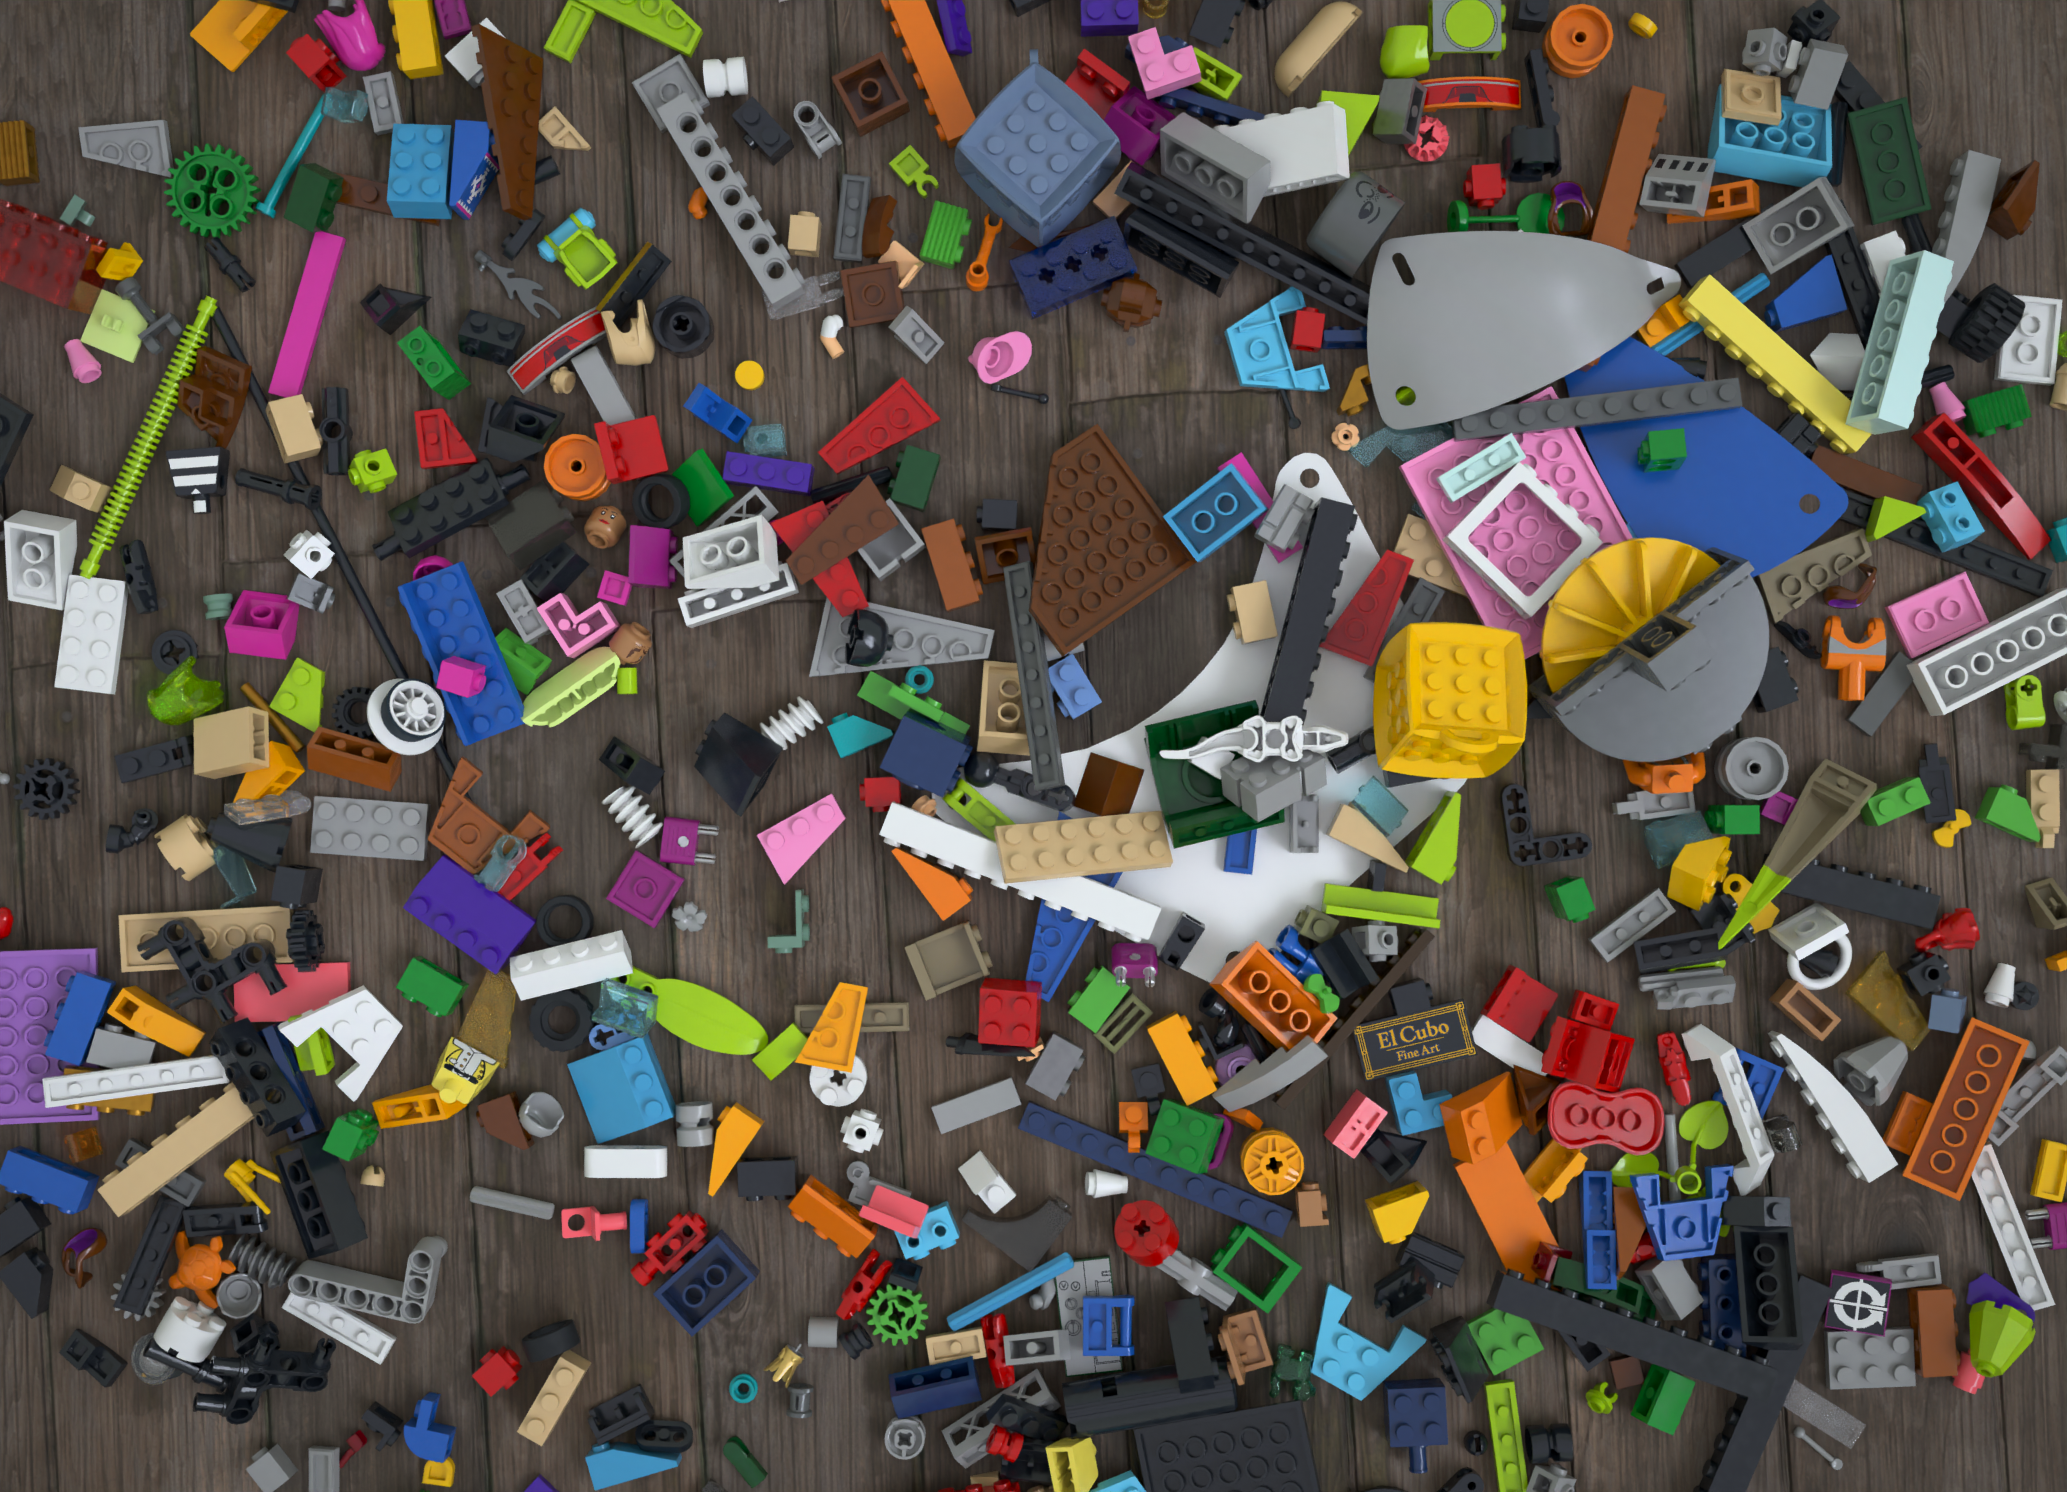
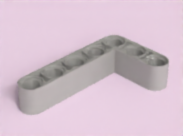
M424 1237L419 1240L409 1255L404 1282L322 1262L306 1260L298 1266L289 1278L288 1288L291 1293L301 1298L416 1324L424 1319L434 1302L442 1256V1245L433 1237Z

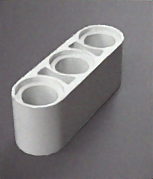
M667 1146L584 1147V1176L589 1178L666 1177Z

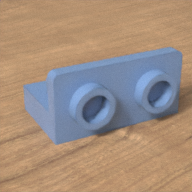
M1073 654L1048 668L1052 692L1055 691L1061 701L1056 704L1065 718L1070 715L1074 720L1102 702Z

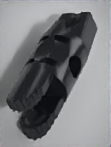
M137 539L131 541L129 545H122L119 548L129 593L137 613L150 614L158 611L156 586L143 541Z

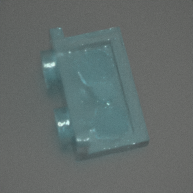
M606 978L601 983L599 1007L592 1014V1021L628 1033L631 1036L643 1038L656 1023L659 996Z

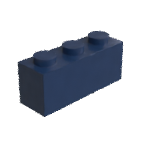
M973 1356L889 1374L890 1395L898 1419L982 1400L979 1376Z

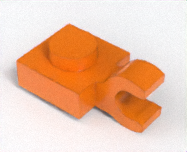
M1119 1102V1133H1128V1153H1140V1133H1148V1102Z

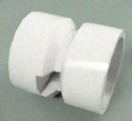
M744 57L727 58L725 64L719 59L703 60L704 85L708 98L724 96L726 91L731 96L748 94V79Z

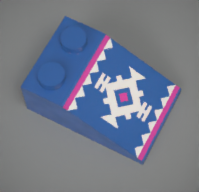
M455 120L449 206L463 220L470 219L499 170L498 157L493 156L491 146L495 144L493 130L488 128V122Z

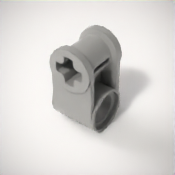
M802 101L795 106L794 119L796 125L818 159L822 158V153L834 145L839 146L842 144L834 128L826 121L813 102ZM806 111L815 114L814 119L809 123H804L800 120L801 114Z

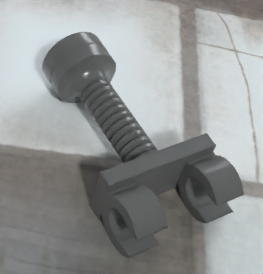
M135 277L126 278L115 287V291L122 300H131L150 325L137 336L152 354L157 355L164 350V347L155 337L156 335L168 328L175 337L180 338L186 329L179 322L178 318L170 312L158 319L139 294L142 287Z

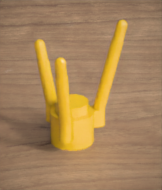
M242 1159L236 1160L226 1170L224 1177L230 1181V1184L239 1191L247 1202L254 1201L265 1214H270L271 1210L248 1185L255 1178L253 1171L281 1184L279 1176L258 1166L251 1159L246 1163Z

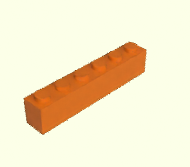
M880 0L884 11H891L894 21L890 22L896 38L902 37L905 47L901 49L907 64L913 63L916 73L912 75L918 90L924 89L927 99L923 101L930 116L935 114L938 125L935 126L937 135L941 142L946 140L950 149L957 145L976 118L925 0Z

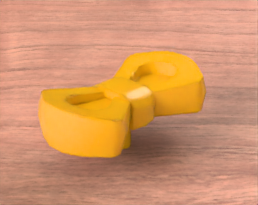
M1955 809V821H1946L1943 827L1932 831L1933 840L1938 846L1951 848L1954 842V835L1958 833L1959 829L1971 825V819L1967 812Z

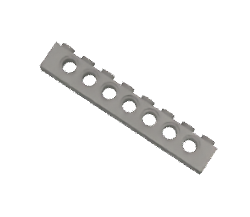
M684 92L657 108L656 110L775 311L805 294L801 286L805 283L802 275L797 268L793 270L790 268L787 260L791 259L786 248L783 244L777 246L772 238L776 235L774 228L768 219L762 221L758 214L762 209L754 195L748 197L743 188L748 185L739 171L733 172L729 165L733 160L725 146L719 149L715 139L719 137L710 122L705 125L700 116L704 114V111L697 99L690 100L687 93ZM688 123L697 124L696 129L690 133L683 131L685 125ZM701 148H711L709 155L705 157L698 156V151ZM724 171L726 174L721 181H713L712 176L715 172ZM730 196H740V200L736 205L730 206L726 204ZM747 219L755 221L751 229H741L743 221ZM765 243L769 245L766 253H755V249L759 244ZM779 267L784 270L783 275L778 279L769 277L771 270Z

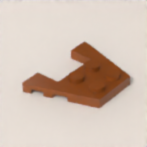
M462 756L427 840L474 875L504 857L505 854L525 845L539 834L542 835L550 829V825L531 810L528 811L512 831H509L465 796L467 791L481 777L483 771Z

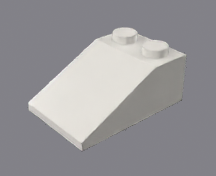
M21 510L4 521L8 600L64 610L69 574L72 575L77 550L76 520Z
M762 515L683 537L684 577L687 589L754 588L779 580L776 531Z

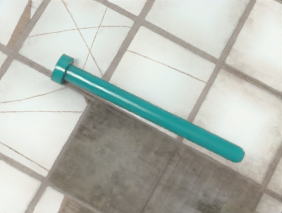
M325 93L321 96L263 203L258 202L255 209L264 215L274 219L277 212L273 209L333 101V97L330 94Z

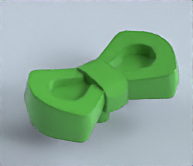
M1321 974L1309 975L1304 981L1303 989L1316 995L1320 1002L1321 1013L1329 1014L1336 1011L1339 1007V997L1331 993L1332 989L1325 986Z

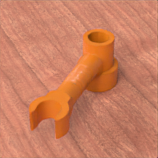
M990 214L986 215L984 219L985 232L976 261L970 265L966 273V285L972 291H982L988 285L989 274L986 264L996 234L1002 230V217L997 226L989 225Z

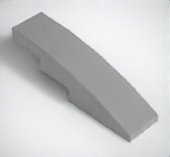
M1307 1035L1288 1052L1283 1047H1280L1262 1063L1255 1058L1214 1092L1212 1096L1228 1112L1235 1111L1281 1090L1306 1074L1327 1058L1328 1055L1323 1048Z

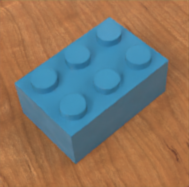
M393 124L387 203L394 218L452 219V208L449 206L454 132L451 125Z
M1231 463L1165 514L1163 518L1195 560L1202 562L1269 509L1237 467Z

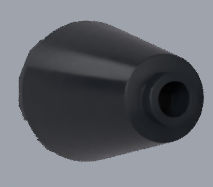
M219 813L218 818L211 817L206 833L212 835L210 841L268 871L276 873V868L279 866L289 835L292 818L287 816Z

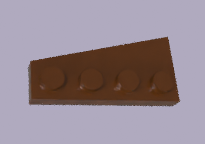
M869 475L786 560L801 585L899 525Z

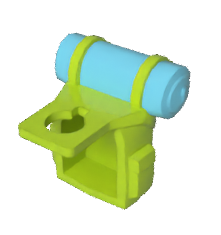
M580 207L576 212L571 213L569 218L549 235L546 234L543 237L544 239L537 244L540 256L546 261L553 263L558 260L566 267L564 272L577 287L582 286L586 290L600 280L617 263V260L615 259V252L603 238L597 239L592 231L596 226L593 215Z

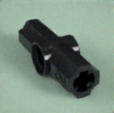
M326 387L321 389L322 422L319 427L320 435L323 438V470L325 475L346 476L348 475V469H350V441L353 436L352 428L349 425V391L347 388ZM336 425H340V435L332 438L331 430Z
M1374 725L1348 739V744L1325 752L1329 763L1337 774L1376 754L1375 746L1372 750H1368L1363 745V739L1367 734L1374 738Z

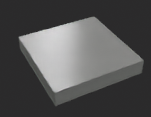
M681 54L632 82L661 133L667 131V128L656 109L684 92L687 93L690 100L696 98L702 109L710 105Z

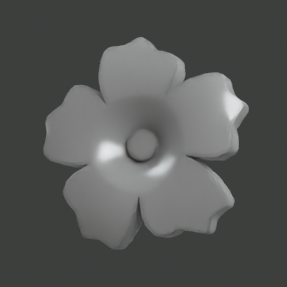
M691 901L685 902L684 908L681 906L673 908L672 917L676 919L675 924L680 930L685 931L688 928L690 932H698L703 928L702 924H704L708 914H706L705 910L697 911L698 906L694 905Z

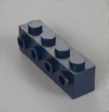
M1735 1253L1702 1256L1701 1263L1697 1264L1698 1278L1702 1281V1291H1699L1704 1300L1699 1305L1703 1314V1320L1699 1321V1333L1702 1336L1715 1340L1714 1346L1724 1349L1725 1344L1743 1350L1742 1355L1746 1356V1344L1742 1343Z

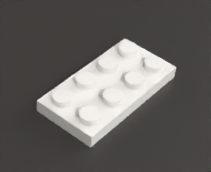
M69 574L54 687L115 694L129 592L126 581L94 577L87 579L83 576Z

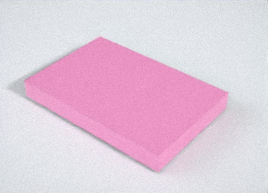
M1966 571L1885 607L1909 659L1989 624Z

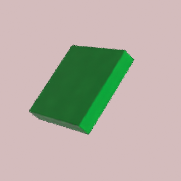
M703 448L695 451L671 474L680 479L688 490L690 497L688 514L697 527L706 523L734 497Z

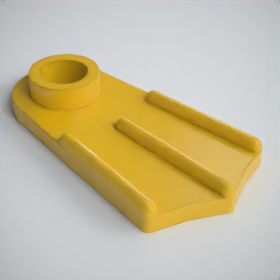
M1737 873L1727 875L1721 885L1722 891L1734 898L1738 908L1752 886L1743 875ZM1733 881L1738 883V888L1735 891L1730 889ZM1771 901L1749 922L1754 929L1753 934L1772 927L1780 910Z

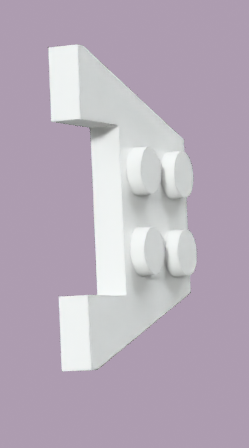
M363 985L330 1000L329 1004L313 1011L311 1009L302 1013L301 1017L291 1022L287 1020L277 1027L296 1047L322 1027L357 1062L335 1080V1083L354 1102L361 1094L403 1025Z

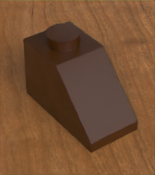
M516 1090L477 1105L476 1117L479 1125L485 1127L486 1133L522 1150L528 1149L535 1144L532 1135L523 1128L519 1121L518 1115L521 1104Z

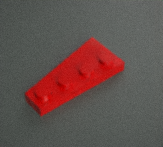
M901 377L826 444L818 454L838 475L941 421V419L911 385Z
M820 501L770 524L789 549L794 552L829 516L824 501ZM848 557L813 578L842 617L852 614L855 609H864L869 606Z
M1387 549L1327 634L1325 642H1322L1319 647L1373 666L1414 559Z

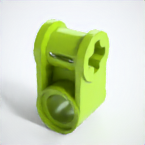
M2033 675L2021 676L2004 685L2006 721L2011 730L2042 727L2045 723L2042 686L2039 679Z

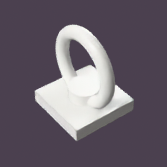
M1818 902L1768 929L1771 939L1789 952L1787 968L1791 978L1801 983L1806 989L1821 990L1834 985L1846 974L1851 964L1852 946L1845 935L1849 933L1846 923ZM1836 941L1840 948V959L1832 976H1824L1817 979L1806 977L1800 970L1799 960Z

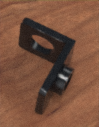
M1202 1021L1198 1022V1026L1203 1034L1198 1036L1199 1041L1205 1052L1211 1051L1215 1061L1245 1047L1241 1039L1235 1042L1233 1046L1228 1045L1216 1051Z

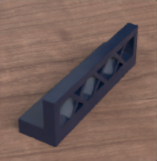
M281 1023L264 1028L257 1033L260 1037L265 1036L271 1050L270 1054L306 1110L300 1119L303 1127L302 1131L297 1133L294 1126L286 1129L290 1140L294 1141L324 1128L325 1125L305 1077L299 1068L298 1060L290 1041L279 1031L277 1026Z

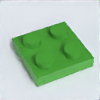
M1491 1308L1467 1321L1474 1341L1494 1376L1544 1349L1530 1321Z

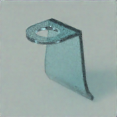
M220 845L213 850L215 863L236 895L235 898L220 906L221 909H224L251 896L257 890L244 858Z

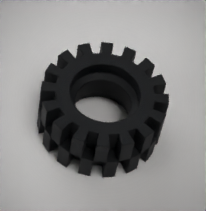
M352 687V689L344 690L343 695L337 696L338 702L337 704L333 703L332 706L335 709V713H332V718L336 719L337 722L334 724L337 728L341 729V733L362 739L374 737L368 721L358 724L352 720L350 714L351 708L357 702H364L368 705L369 698L374 691L373 689Z

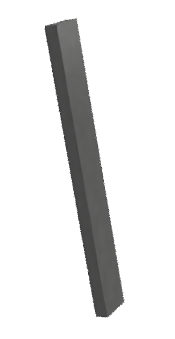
M1027 561L1003 567L1034 788L1036 791H1043L1065 786L1043 630L1028 611L1034 567L1032 562Z

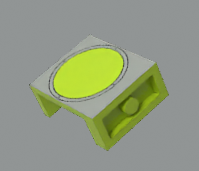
M1430 0L1428 3V52L1430 61L1440 60L1444 53H1490V60H1496L1501 51L1505 50L1506 34L1501 33V22L1505 21L1506 15L1505 4H1501V0Z

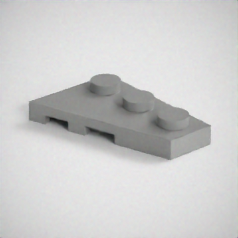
M166 120L78 127L83 157L170 178L174 177L168 171L169 168L174 169Z

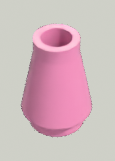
M79 339L70 340L65 344L64 348L67 352L74 378L79 379L81 383H90L101 376V364L83 346Z
M1945 382L1929 389L1936 415L1945 412L1954 423L1966 417L1964 412L1965 406L1952 393Z

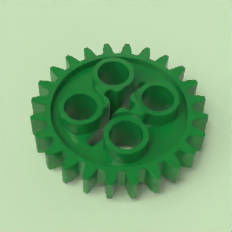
M210 144L205 145L204 152L200 147L194 146V155L183 151L186 160L181 161L175 158L174 160L179 167L178 169L169 168L168 171L174 177L164 181L172 186V189L164 191V194L173 197L172 200L166 203L167 206L177 208L172 213V216L177 219L182 218L180 221L181 226L186 228L190 225V232L197 234L200 230L201 236L208 238L210 232L214 238H220L221 231L226 236L231 237L232 227L241 232L242 229L239 223L243 221L250 224L251 222L247 218V214L256 215L257 212L251 206L261 202L253 197V194L261 192L260 188L252 185L259 178L255 175H248L254 168L249 164L243 165L246 160L243 156L239 155L235 158L236 152L229 148L225 153V148L219 144L215 152ZM215 167H219V170L215 174ZM201 168H205V178L201 181H197V171ZM229 174H234V183L229 187H225V177ZM214 188L217 189L216 194H215V193H211V195L208 194L209 189H211V190H213ZM196 196H200V206L196 209H192V199ZM228 202L229 211L225 215H220V205ZM210 209L211 214L210 216H207L206 213Z

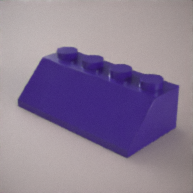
M443 855L419 882L403 907L494 974H498L510 964V957L515 956L536 924V919L446 855Z

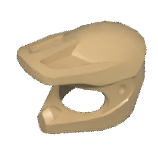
M643 299L637 300V318H630L631 330L628 333H622L618 330L613 322L615 318L613 311L601 312L615 364L632 366L651 364L655 354V339L649 325Z

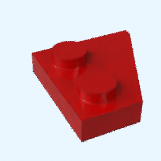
M443 408L414 411L422 469L475 464L478 462L476 456Z

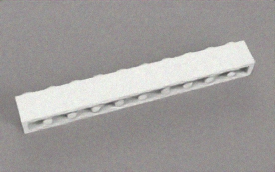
M896 802L891 803L879 834L885 837L883 842L899 848L902 843L912 847L910 852L926 858L930 854L937 857V863L953 869L954 865L965 868L964 874L980 879L981 875L992 879V885L1007 890L1009 885L1019 889L1017 894L1027 899L1034 900L1035 896L1045 899L1044 905L1060 911L1061 907L1073 910L1072 916L1087 921L1088 917L1099 921V927L1114 932L1115 927L1126 931L1125 937L1137 942H1141L1142 938L1149 940L1161 907L1157 904L1085 876L1004 884L996 841Z

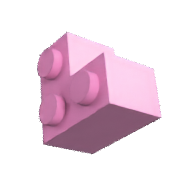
M1156 27L1128 36L1147 100L1202 81L1192 45L1164 55Z
M559 593L537 607L538 612L567 657L576 658L620 628L619 622L608 605L601 601L579 614L569 597Z

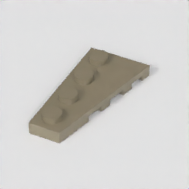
M1857 528L1804 549L1786 562L1755 576L1771 623H1777L1783 619L1785 614L1792 609H1797L1816 592H1821L1833 580L1845 575L1872 555L1863 528Z

